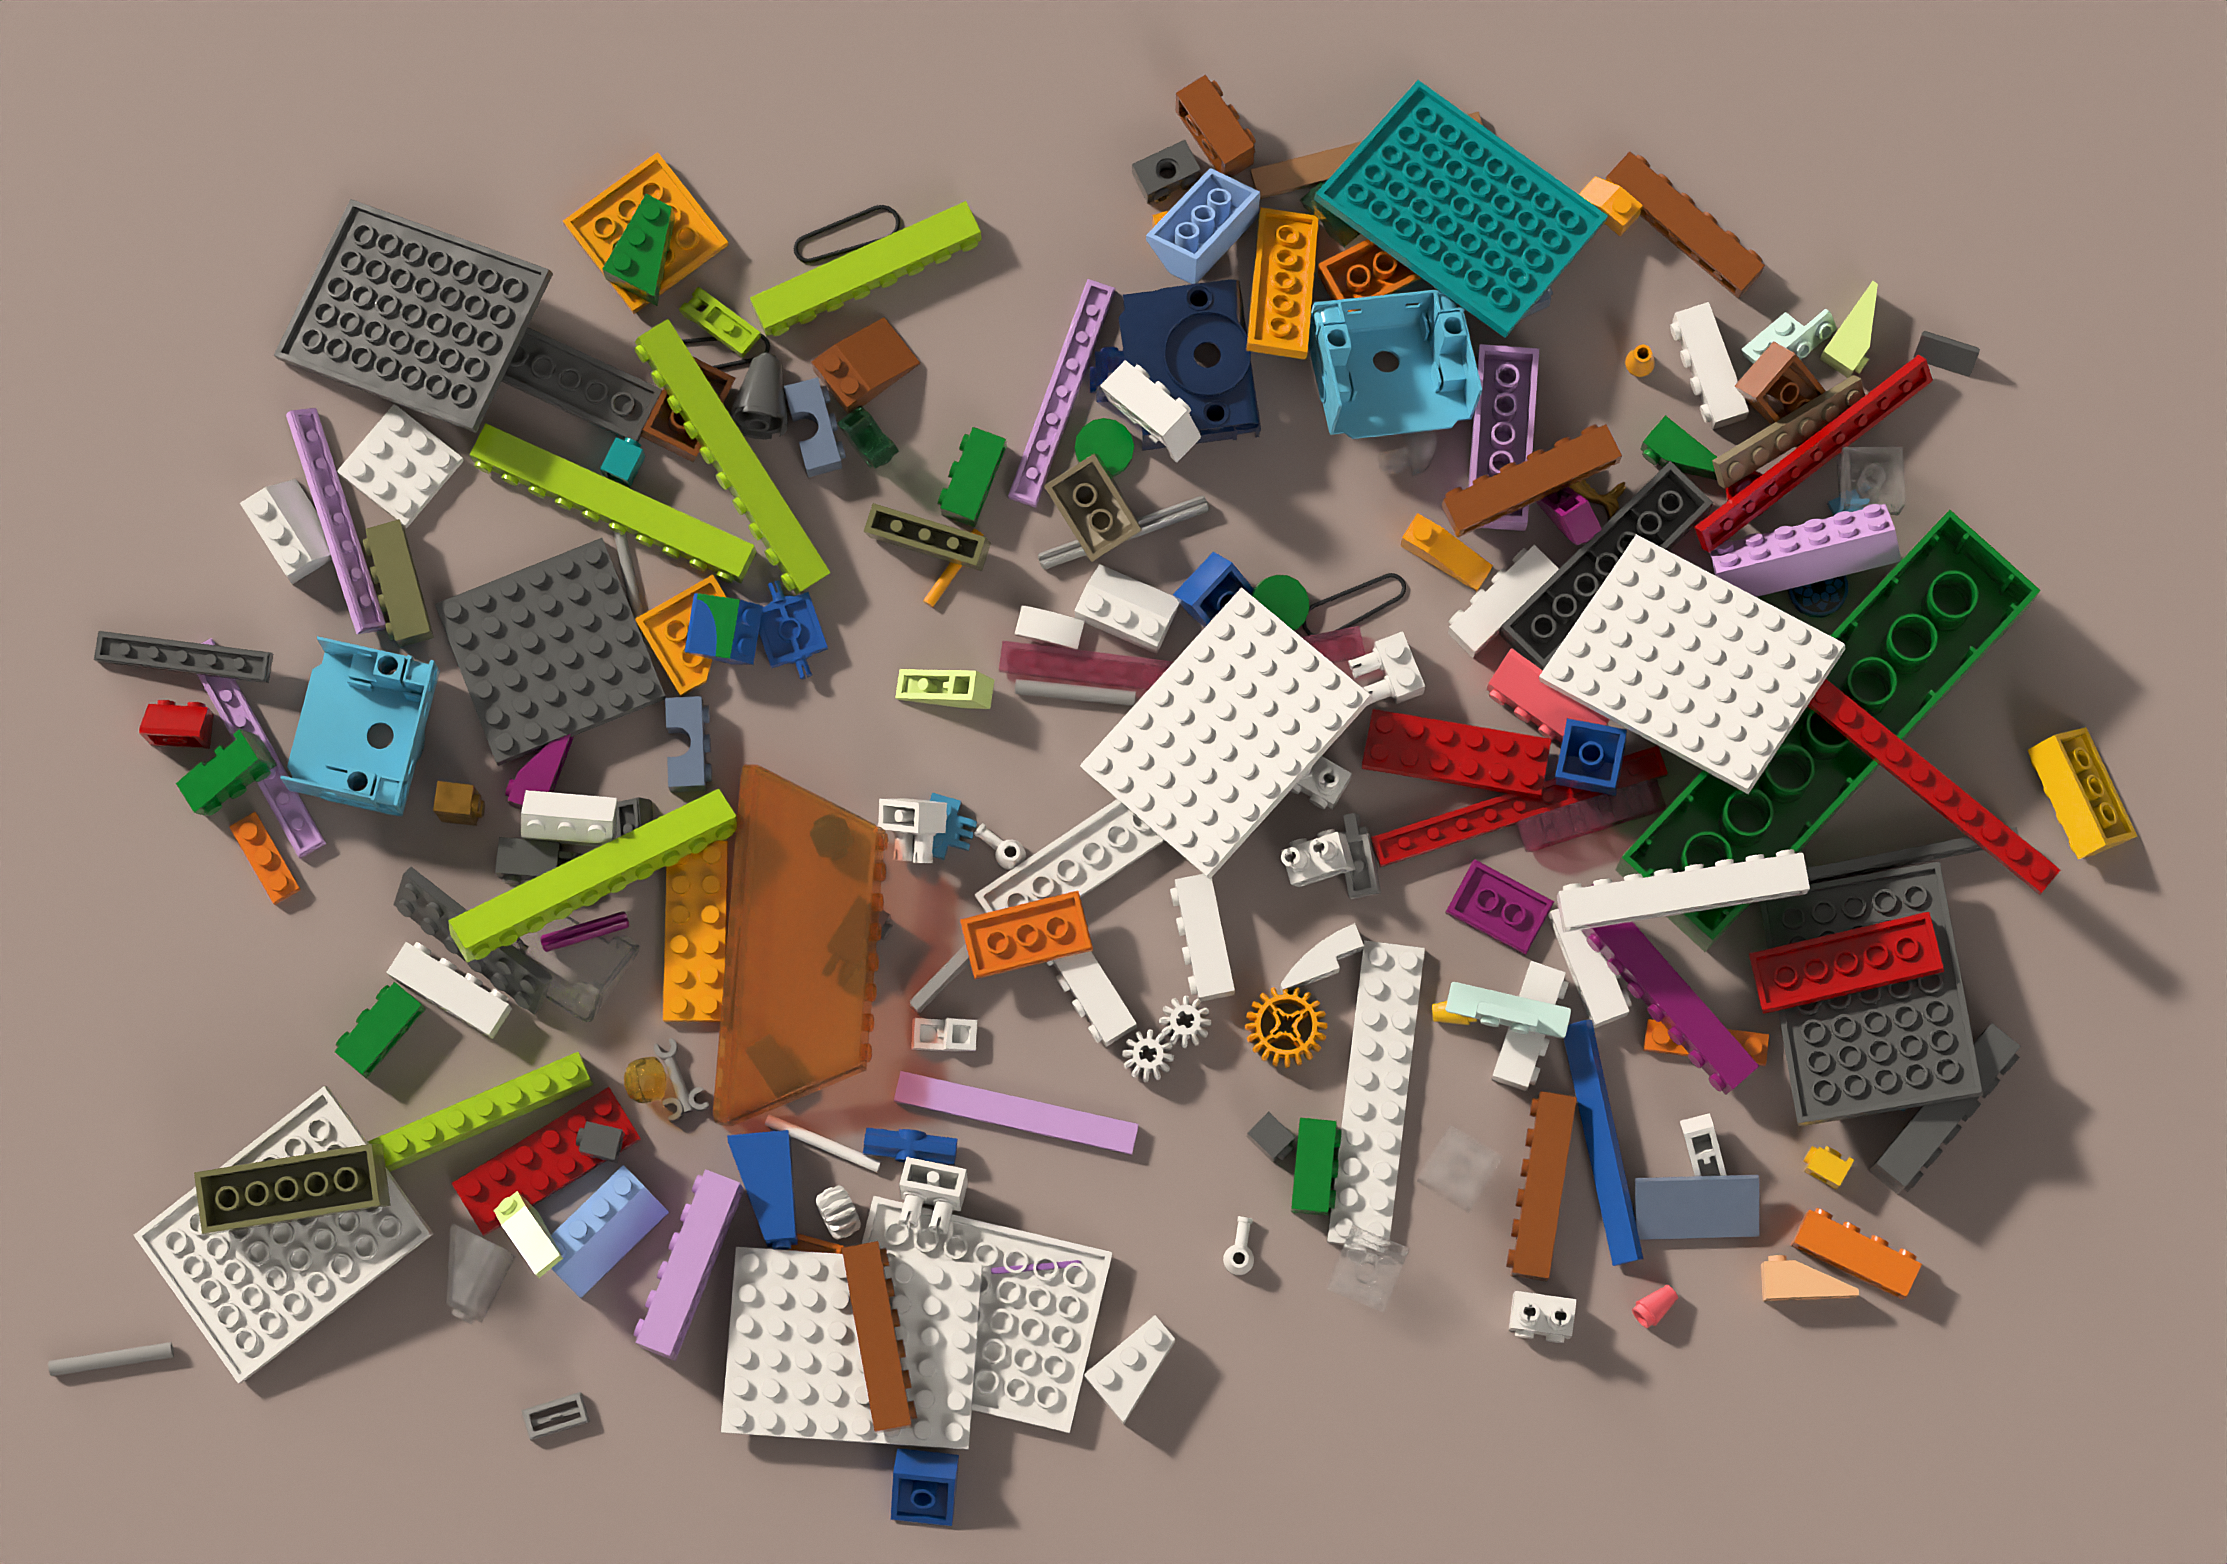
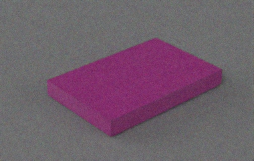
M1474 859L1445 913L1526 956L1555 901Z

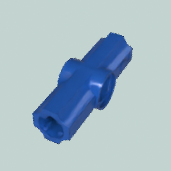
M866 1128L863 1154L895 1158L896 1161L903 1163L909 1157L955 1166L958 1139L926 1135L925 1132L910 1129L891 1131Z

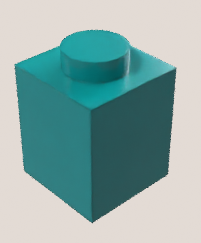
M616 437L600 468L603 476L630 488L646 457L641 448L642 445L628 437L625 440Z

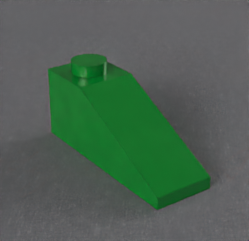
M1666 415L1642 442L1640 448L1643 451L1642 455L1651 464L1657 465L1658 463L1664 468L1671 461L1683 473L1717 480L1712 462L1717 456Z

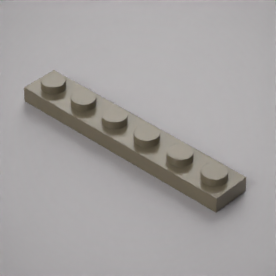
M1852 375L1712 460L1718 485L1725 489L1815 435L1865 396L1861 378Z

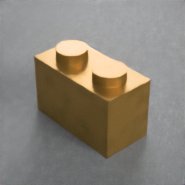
M437 781L433 811L440 821L477 826L478 818H483L485 800H481V794H479L475 786Z

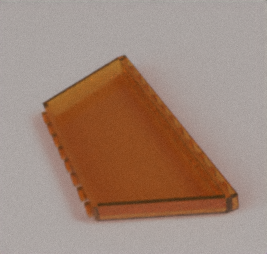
M744 764L740 781L713 1103L714 1121L721 1126L737 1125L867 1070V1062H870L872 1058L869 1033L874 1029V1015L871 1013L872 1002L876 1000L877 987L873 982L874 971H877L879 968V955L876 953V943L880 941L882 932L878 918L879 911H882L884 906V897L880 892L881 881H884L886 878V865L883 863V854L888 849V834L885 833V829L758 764Z

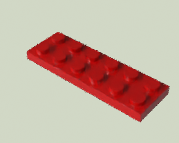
M1373 709L1362 769L1541 799L1552 739Z
M1930 912L1749 953L1763 1014L1944 972Z
M610 1087L602 1090L451 1183L483 1236L501 1226L494 1210L505 1198L512 1196L518 1191L534 1206L606 1162V1160L582 1155L579 1152L580 1146H576L579 1128H585L586 1121L622 1129L625 1136L620 1152L641 1140Z

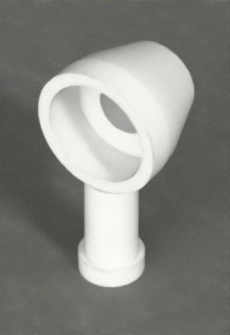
M984 823L974 832V836L981 838L996 850V861L1003 869L1012 870L1025 861V849L1018 841L1001 840L987 829ZM1013 848L1016 850V855L1014 857H1007L1005 850Z
M1238 1216L1235 1245L1226 1250L1223 1262L1225 1268L1231 1274L1244 1275L1251 1270L1254 1264V1255L1247 1247L1250 1225L1253 1219ZM1236 1253L1244 1255L1245 1261L1242 1264H1236L1233 1261V1256Z

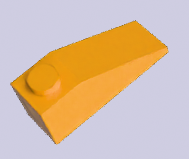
M1419 513L1416 514L1401 540L1402 548L1477 592L1493 568L1492 564L1447 530Z

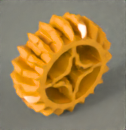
M1273 987L1271 988V999L1265 993H1261L1260 999L1264 1004L1261 1005L1253 1001L1251 1006L1257 1013L1248 1012L1246 1016L1249 1020L1255 1021V1023L1245 1025L1246 1031H1255L1254 1034L1247 1037L1248 1043L1258 1041V1044L1253 1047L1252 1051L1258 1053L1264 1049L1265 1052L1261 1060L1265 1062L1272 1055L1274 1056L1272 1065L1275 1067L1279 1063V1058L1285 1059V1068L1290 1067L1291 1058H1294L1297 1066H1301V1055H1304L1308 1061L1313 1059L1312 1053L1309 1051L1310 1048L1320 1052L1321 1046L1315 1040H1326V1035L1318 1032V1030H1325L1328 1027L1327 1023L1318 1022V1020L1325 1017L1326 1013L1325 1011H1314L1319 1007L1320 1002L1316 1000L1309 1004L1310 992L1305 993L1303 998L1298 997L1300 987H1295L1293 995L1288 994L1289 988L1283 990V995H1278L1277 989ZM1288 1003L1300 1007L1301 1010L1287 1014L1280 1008H1277L1276 1005ZM1269 1011L1275 1022V1027L1264 1037L1261 1031V1021L1265 1013ZM1306 1017H1309L1312 1032L1304 1043L1297 1027ZM1280 1019L1281 1021L1286 1020V1023L1288 1020L1294 1021L1291 1028L1292 1033H1286V1030L1285 1033L1278 1032L1281 1028ZM1285 1039L1292 1045H1295L1296 1049L1281 1050L1270 1044Z

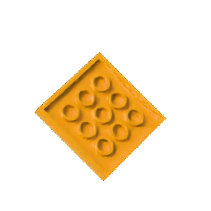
M656 152L564 219L563 224L604 276L602 268L645 194L671 206L675 215V221L666 257L664 276L659 292L660 296L729 244L665 160ZM608 281L633 314L650 303Z

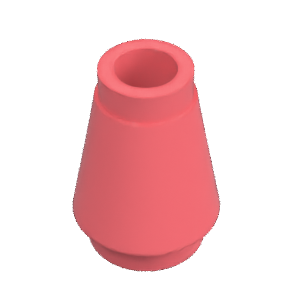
M1665 1285L1663 1288L1638 1300L1635 1303L1636 1306L1632 1309V1313L1645 1328H1649L1651 1325L1656 1326L1674 1302L1678 1300V1295L1673 1288Z

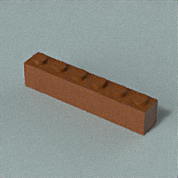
M1629 151L1606 176V181L1621 186L1643 205L1640 216L1739 299L1762 274L1765 266L1762 263V258L1751 249L1748 251L1740 245V240L1734 233L1728 230L1725 232L1717 225V220L1706 211L1703 213L1695 207V202L1689 195L1683 192L1680 194L1672 187V182L1665 175H1657L1649 168L1650 164L1644 157L1640 155L1635 156Z
M1597 424L1591 425L1582 430V435L1572 440L1570 437H1565L1557 441L1553 449L1546 452L1543 449L1537 450L1526 457L1527 461L1518 465L1516 462H1511L1500 468L1501 473L1492 477L1489 474L1483 475L1472 482L1473 485L1464 490L1462 487H1457L1445 494L1446 498L1442 502V508L1456 537L1459 538L1619 464L1622 454L1607 424L1600 427Z
M1540 1091L1538 1099L1532 1098L1529 1116L1535 1117L1533 1129H1527L1525 1146L1530 1147L1529 1159L1523 1158L1520 1176L1526 1178L1524 1189L1518 1188L1515 1205L1516 1207H1521L1519 1219H1513L1511 1237H1516L1515 1249H1509L1506 1267L1511 1268L1510 1276L1545 1282L1549 1279L1577 1097Z
M878 1241L843 1247L842 1254L874 1431L876 1434L913 1427L912 1419H917V1412L914 1400L908 1401L906 1389L912 1388L909 1370H903L901 1358L906 1357L903 1339L897 1340L895 1330L896 1327H901L898 1309H892L890 1297L895 1296L892 1278L886 1279L884 1267L890 1266L887 1248H880Z

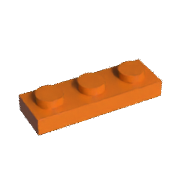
M256 812L229 826L274 905L301 890Z

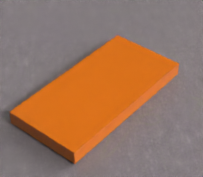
M1078 890L960 919L974 979L1093 951Z

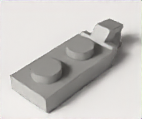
M1359 814L1343 815L1346 831L1340 833L1346 835L1355 870L1345 873L1349 898L1356 899L1379 894L1381 890L1371 834H1369L1368 827H1362Z

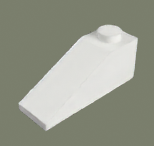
M1710 1113L1680 1121L1694 1175L1727 1176Z

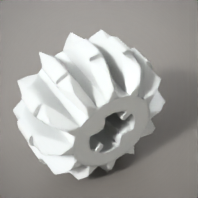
M1184 996L1183 1005H1180L1178 1000L1173 998L1171 1002L1174 1010L1164 1006L1163 1012L1169 1017L1159 1019L1161 1025H1168V1027L1162 1030V1034L1168 1036L1173 1033L1170 1039L1172 1045L1176 1044L1179 1038L1182 1039V1048H1187V1039L1190 1038L1195 1046L1199 1045V1039L1196 1034L1206 1038L1208 1032L1202 1027L1211 1026V1020L1202 1018L1209 1013L1208 1008L1197 1011L1201 1001L1196 999L1191 1006L1189 1005V996ZM1181 1016H1185L1186 1019H1193L1190 1022V1028L1177 1024L1180 1023Z
M1149 1029L1147 1031V1039H1143L1141 1032L1138 1031L1135 1033L1138 1043L1131 1039L1126 1041L1127 1046L1133 1050L1122 1051L1123 1057L1132 1058L1124 1063L1125 1069H1130L1136 1066L1131 1075L1133 1078H1136L1140 1072H1144V1082H1148L1149 1073L1152 1072L1154 1078L1160 1080L1159 1068L1166 1073L1170 1071V1067L1163 1061H1174V1055L1165 1053L1172 1049V1044L1165 1043L1160 1045L1165 1038L1162 1033L1154 1040L1153 1030ZM1148 1049L1150 1053H1156V1055H1153L1152 1062H1148L1147 1059H1140L1139 1056L1143 1057V1050Z
M842 1186L830 1187L817 1195L816 1204L833 1238L837 1240L843 1237L846 1238L859 1230L861 1225L859 1216L847 1191Z

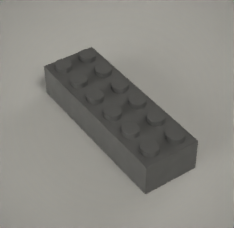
M1993 1023L1974 1042L1983 1092L1981 1097L1984 1099L2001 1081L1996 1076L1999 1073L2004 1075L2020 1058L2016 1052L2021 1046ZM1980 1096L1921 1106L1870 1168L1869 1172L1896 1194L1903 1189L1908 1192L1924 1175L1919 1171L1922 1166L1928 1168L1943 1152L1939 1148L1941 1143L1943 1142L1947 1145L1961 1130L1962 1127L1958 1124L1959 1121L1962 1119L1966 1122L1980 1107L1981 1103L1977 1100Z

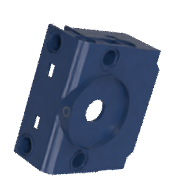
M1228 279L1124 294L1123 312L1119 316L1124 360L1133 367L1136 365L1141 366L1149 374L1150 381L1154 384L1159 381L1170 391V397L1175 401L1180 398L1190 407L1191 412L1189 414L1201 435L1196 444L1230 439L1237 440V435L1254 432L1255 438L1259 437L1261 423L1251 363V351H1246L1248 336L1240 281ZM1211 343L1219 349L1221 357L1215 366L1205 368L1196 363L1194 352L1199 345ZM1212 419H1217V420H1219V421H1218V422H1213V421H1211V420H1212ZM1142 427V451L1167 448L1160 441L1155 443L1149 438L1151 434Z

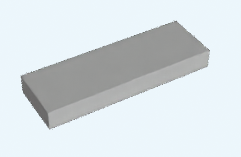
M966 944L909 1001L910 1007L918 1015L970 963Z

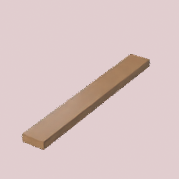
M1479 111L1467 114L1482 125ZM1361 142L1251 169L1250 173L1254 187L1260 191V199L1323 184Z

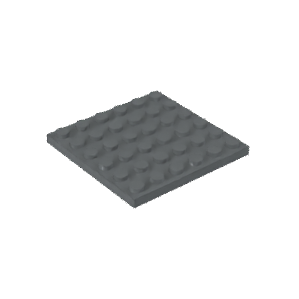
M603 538L435 604L498 766L543 749L551 741L569 734L573 737L663 701L666 698Z

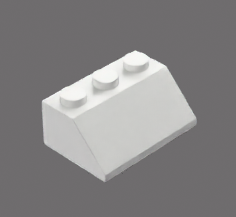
M296 479L265 487L240 503L292 585L332 560L318 513Z
M1099 564L1086 584L1075 608V618L1158 654L1180 603L1174 596Z
M526 790L521 812V837L523 839L560 842V844L595 847L602 846L616 839L617 798Z

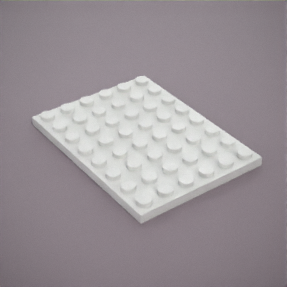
M1636 534L1540 674L1539 680L1543 684L1749 794L1844 652L1845 644Z
M1241 587L1083 761L1080 767L1206 877L1211 879L1373 698Z
M323 1086L220 1168L369 1143L329 1087ZM386 1168L391 1206L217 1234H202L196 1187H194L135 1233L134 1237L237 1383H243L433 1235V1232Z
M873 1196L862 1244L878 1241L880 1248H887L888 1257L982 1263L972 1411L1070 1434L1113 1252L951 1214L948 1233L940 1234L939 1227L937 1233H934L928 1229L934 1210L923 1207L921 1208L917 1228H910L909 1221L907 1227H904L898 1222L904 1203ZM1075 1260L1081 1261V1264L1071 1263L1066 1268L1058 1269L1056 1263ZM1053 1262L1055 1269L1036 1270L1037 1264ZM1034 1264L1033 1271L1022 1272L1027 1265ZM1023 1265L1019 1270H1012L1008 1267ZM1005 1267L1011 1273L991 1274V1269Z
M736 1247L721 1433L969 1450L982 1263L888 1257L890 1266L884 1267L886 1279L892 1278L895 1296L890 1297L892 1309H898L901 1327L895 1328L897 1340L903 1339L906 1357L901 1358L903 1370H909L912 1388H908L906 1391L908 1401L914 1400L917 1419H912L913 1427L876 1434L873 1426L843 1254Z

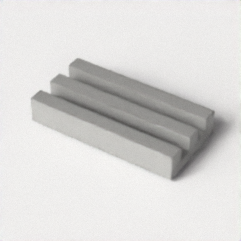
M581 1392L521 1410L530 1440L590 1422ZM577 1401V1407L535 1420L530 1419L532 1414ZM577 1413L581 1415L580 1418L534 1432L533 1429L535 1426Z

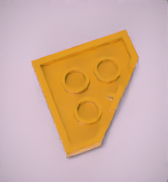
M713 574L635 618L639 629L680 697L707 683L713 660L685 653L694 593L726 597Z

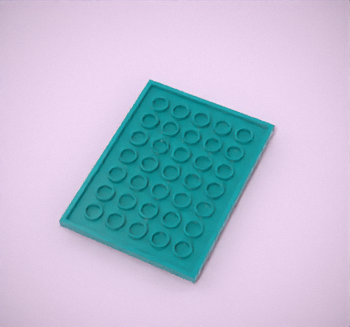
M1420 80L1413 84L1316 192L1314 197L1317 203L1504 338L1510 334L1608 218V215Z

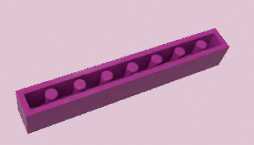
M1633 922L1581 930L1587 936L1586 941L1595 952H1601L1608 960L1607 965L1615 975L1623 977L1628 983L1627 988L1630 993L1637 999L1641 998L1648 1006L1647 1010L1651 1017L1657 1022L1661 1021L1666 1026L1672 1041L1677 1045H1682L1687 1050L1690 1061L1697 1068L1702 1067L1709 1075L1708 1080L1717 1091H1723L1727 1095L1759 1067L1755 1060Z

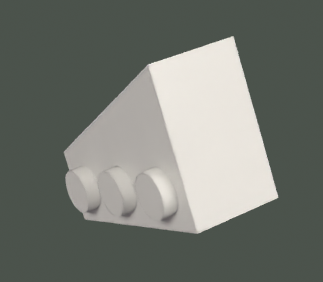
M1125 360L1100 385L1107 399L1134 424L1138 423L1151 434L1149 436L1151 440L1155 443L1158 441L1163 443L1171 454L1170 457L1177 463L1201 438L1189 414L1191 412L1190 407L1182 399L1178 398L1175 401L1170 397V391L1159 381L1155 384L1150 381L1149 374L1141 366L1136 365L1133 367Z
M1154 1315L1084 1374L1087 1382L1123 1425L1174 1345L1175 1338L1157 1316Z

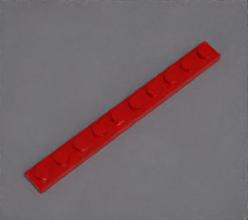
M1917 355L1696 525L1695 530L1702 549L1711 553L1930 384L1933 379L1927 360Z
M1827 679L1824 680L1808 704L1809 708L2031 889L2041 895L2061 869Z
M1658 745L1623 757L1617 792L1667 776L1668 772ZM1554 778L1544 782L1541 799L1507 793L1371 837L1372 845L1381 868L1608 794L1556 785V779Z

